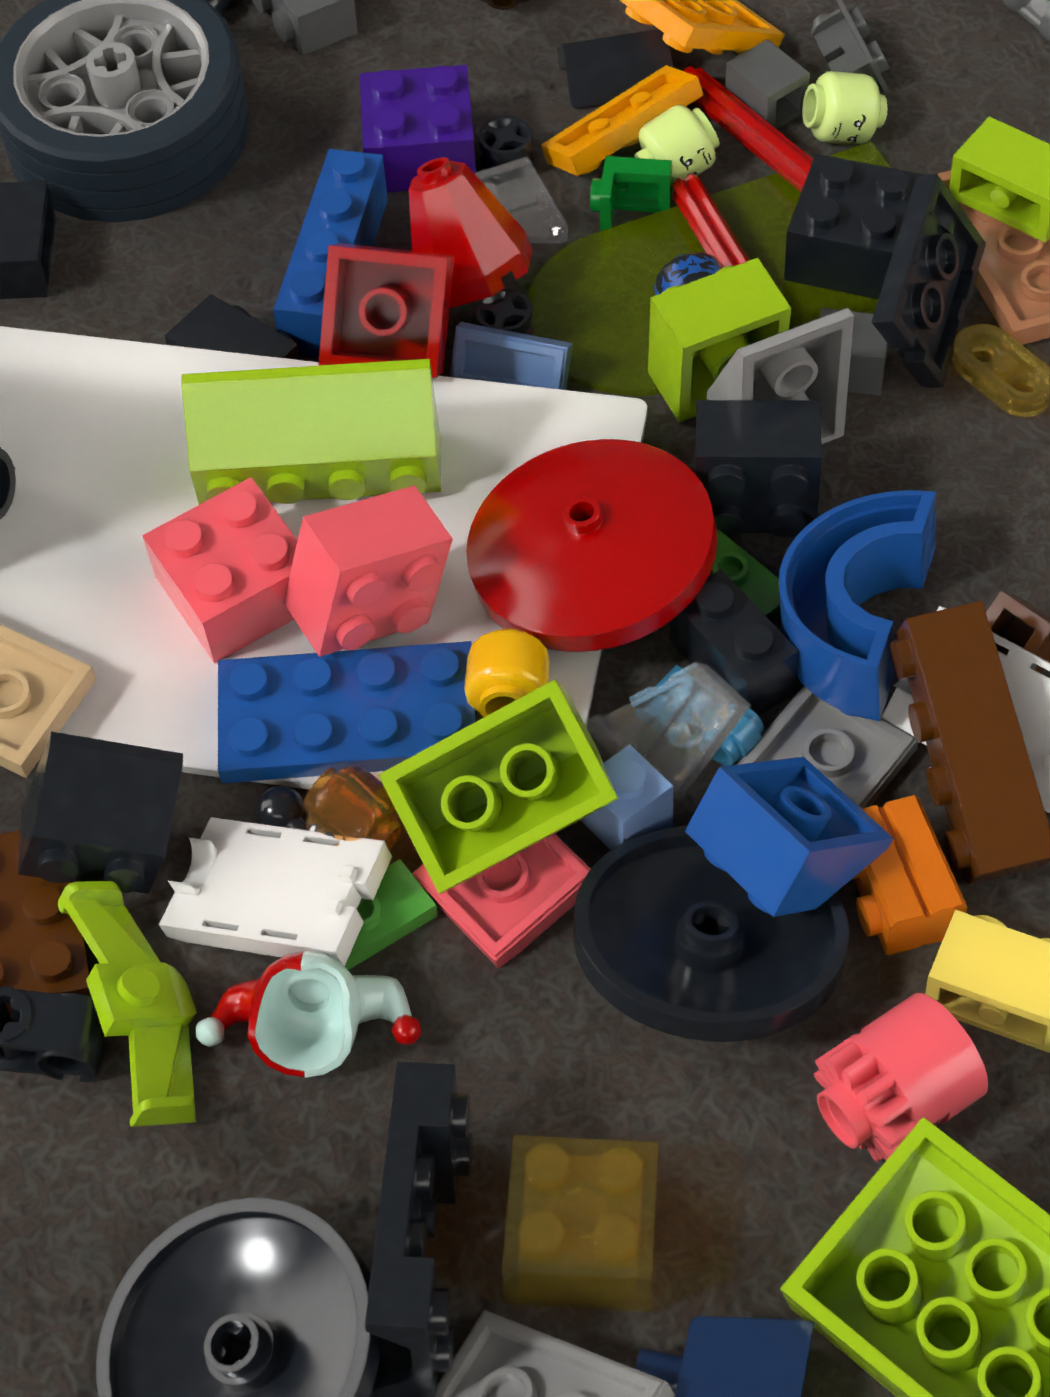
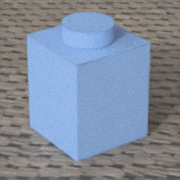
M629 744L604 762L619 799L586 816L581 821L610 850L634 837L673 827V785Z

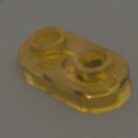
M971 325L958 333L955 338L952 357L954 369L1003 411L1014 416L1030 417L1044 412L1050 406V367L1004 330L993 325ZM977 358H985L989 361L980 362Z

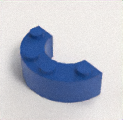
M920 490L883 492L843 503L825 512L807 525L795 537L782 560L779 572L782 634L799 650L797 678L814 695L846 715L859 716L875 721H880L895 676L890 651V644L894 641L893 621L871 615L859 607V605L876 594L897 588H923L936 548V492Z

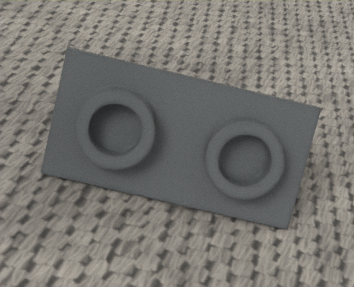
M836 0L839 9L830 14L824 13L817 16L813 21L811 35L818 44L831 71L860 73L871 76L876 83L881 85L884 93L890 92L881 73L889 70L890 67L876 40L867 45L865 44L863 39L872 33L859 8L856 6L847 11L843 1Z

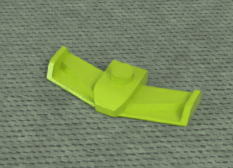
M86 881L68 884L58 900V908L61 914L70 915L100 963L94 965L86 981L104 1036H129L133 1115L130 1118V1126L140 1127L196 1122L189 1024L197 1011L187 983L174 967L160 962L124 906L122 892L115 882Z

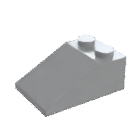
M849 308L738 349L707 391V400H820L821 443L824 444L844 436L854 315Z

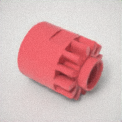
M922 993L911 995L865 1026L859 1034L850 1036L815 1060L819 1070L814 1073V1077L825 1088V1090L817 1095L818 1107L825 1122L837 1138L846 1146L853 1149L859 1146L861 1150L867 1146L870 1155L876 1162L882 1159L887 1161L922 1117L934 1126L936 1124H943L983 1097L988 1090V1077L985 1066L967 1032L943 1005Z

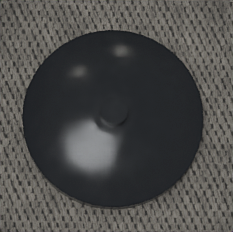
M687 826L665 828L634 837L609 851L588 872L577 894L574 911L573 942L577 959L587 979L606 1001L620 1012L650 1028L670 1035L701 1041L731 1042L762 1038L789 1029L817 1012L836 990L842 977L848 949L849 927L845 908L837 892L817 909L773 917L771 914L757 908L748 898V892L726 871L717 868L707 860L704 850L685 832Z
M249 1197L227 1200L199 1209L182 1218L154 1239L137 1257L118 1285L108 1306L98 1342L96 1358L98 1397H369L378 1371L382 1338L367 1333L365 1329L371 1274L358 1252L341 1233L316 1214L301 1206L277 1199Z

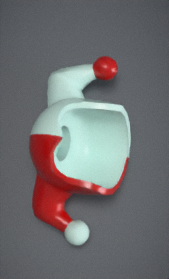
M301 951L289 953L273 962L259 979L248 980L227 988L211 1017L197 1023L196 1038L201 1044L212 1047L223 1041L225 1029L237 1022H248V1039L253 1052L267 1066L285 1075L306 1078L324 1075L339 1067L350 1053L357 1034L358 1025L362 1022L378 1018L393 1023L392 1033L396 1042L405 1045L416 1043L422 1034V1028L419 1020L412 1017L404 989L396 978L380 975L352 976L340 961L324 953Z

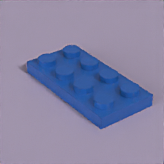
M464 641L345 650L321 657L317 653L218 660V774L221 783L386 771L477 721L476 711L468 704L464 691L467 657L472 642Z

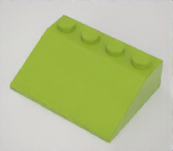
M922 1117L782 1285L780 1290L791 1310L803 1320L814 1322L813 1328L896 1397H1050V1215L931 1122Z

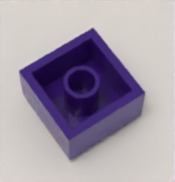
M467 65L359 73L363 153L383 155L387 193L409 191L412 179L418 175V168L424 163L440 157H446L450 161L466 163L476 175Z

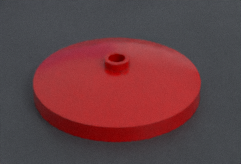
M621 439L587 440L557 447L528 460L514 469L492 489L482 502L470 527L466 548L467 566L481 605L493 621L502 629L511 628L526 632L539 639L547 649L567 652L597 651L630 643L658 630L674 619L692 602L704 586L715 561L717 528L712 505L704 485L697 475L681 460L662 449L636 441Z

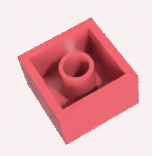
M252 477L142 535L156 579L214 664L218 660L230 656L294 620L283 602L298 540Z
M415 485L303 516L283 603L319 657L344 649L355 650L369 641L398 632L409 633L415 631L422 625L429 623L453 538Z

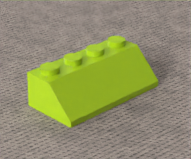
M430 359L182 374L181 376L189 471L199 505L250 477L253 478L269 502L292 504L300 500L330 498L354 500L364 496H378L413 485L417 487L420 493L441 492L440 429Z

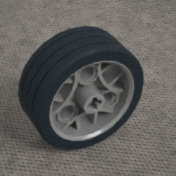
M44 0L13 23L0 40V135L15 178L19 182L47 181L54 211L82 220L104 222L148 219L179 209L206 194L229 173L244 149L250 124L248 101L236 41L226 19L206 0Z

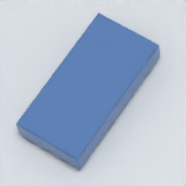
M461 322L455 329L450 377L567 390L573 343Z

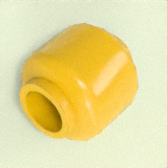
M517 629L494 630L480 636L471 645L467 657L464 691L468 704L479 715L486 717L549 683L550 659L547 648L536 637Z

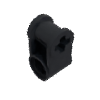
M8 986L0 987V1047L3 1048L5 1056L0 1054V1070L45 1075L56 1080H63L64 1074L80 1076L79 1082L84 1083L90 1082L95 1078L105 1036L92 997L77 993L52 994L20 990ZM7 1004L11 1005L13 1014H9Z

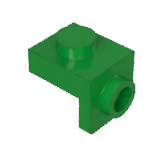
M606 156L602 179H592L590 192V212L600 213L601 233H611L615 210L670 213L672 202V160Z

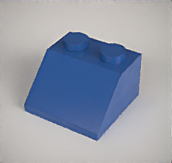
M805 757L719 767L685 830L704 850V855L710 863L726 871L748 892V898L757 908L771 914L773 917L817 909L885 852L894 839Z

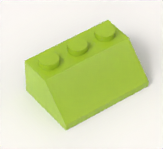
M556 679L378 774L439 894L445 893L619 799L589 731L566 688Z

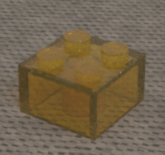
M527 1135L513 1136L502 1263L506 1304L652 1312L659 1180V1142Z

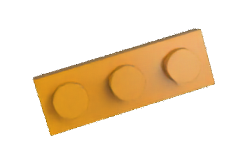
M667 65L541 144L547 164L576 176L596 170L606 156H610L623 147H629L638 143V135L643 125L675 105L686 107L702 97L703 92L698 76Z

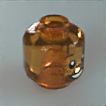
M348 765L341 770L335 767L327 769L312 785L302 805L303 810L308 813L306 818L308 831L319 832L338 840L356 841L361 838L385 841L390 850L403 830V825L397 821L398 813L381 780L358 765Z

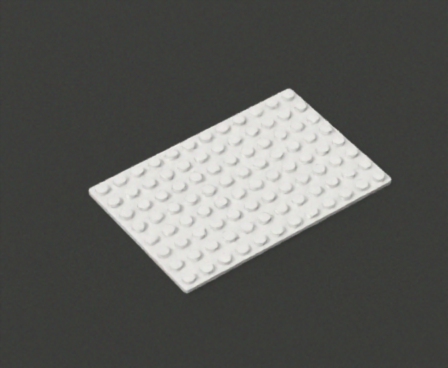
M0 326V447L10 456L15 467L16 477L12 504L5 516L0 519V624L92 666L97 679L59 733L183 753L182 772L219 777L218 662L214 664L156 579L142 535L199 505L189 471L181 387L182 374L319 366V362ZM445 376L433 378L440 429L441 492L421 494L453 538L429 623L409 633L398 632L369 641L355 650L471 641L473 644L480 636L494 630H501L502 628L493 621L481 605L467 566V539L473 519L482 502L492 489L514 469L528 460L557 447L598 439H621L642 443L648 416L646 402L639 398ZM364 496L354 500L330 498L300 500L292 504L270 503L298 540L303 516L374 496ZM294 619L222 660L316 653V651ZM547 649L550 659L549 682L556 679L566 688L587 727L602 650L567 652ZM476 712L477 721L484 718ZM384 771L250 781L391 801L378 774Z

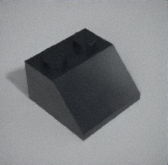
M51 731L21 810L18 875L38 877L52 883L113 881L122 893L139 892L149 894L166 855L183 767V753Z

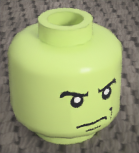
M828 71L821 75L815 84H810L805 92L802 106L803 122L806 127L811 128L814 137L821 142L843 145L865 144L872 138L876 128H881L885 123L888 109L887 99L884 95H880L879 87L871 76L860 73Z
M675 105L643 125L638 135L642 150L635 153V158L672 160L673 186L677 178L684 179L690 174L698 176L709 169L715 162L714 149L720 145V142L711 123L699 108L691 111L683 105Z

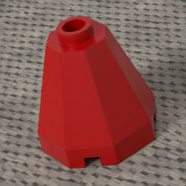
M440 157L430 160L418 168V175L412 179L409 187L412 251L455 255L450 308L494 296L504 289L501 278L510 271L513 272L516 280L528 272L533 249L526 231L466 163L450 161L446 157Z

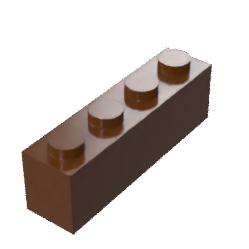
M983 600L906 618L895 633L896 641H892L890 644L891 658L898 678L900 680L908 679L914 703L909 704L908 707L909 721L916 741L918 743L926 742L932 763V767H928L926 770L927 784L934 804L936 806L944 805L951 830L945 832V846L953 869L956 871L962 869L967 884H972L1046 865L1050 862V827Z

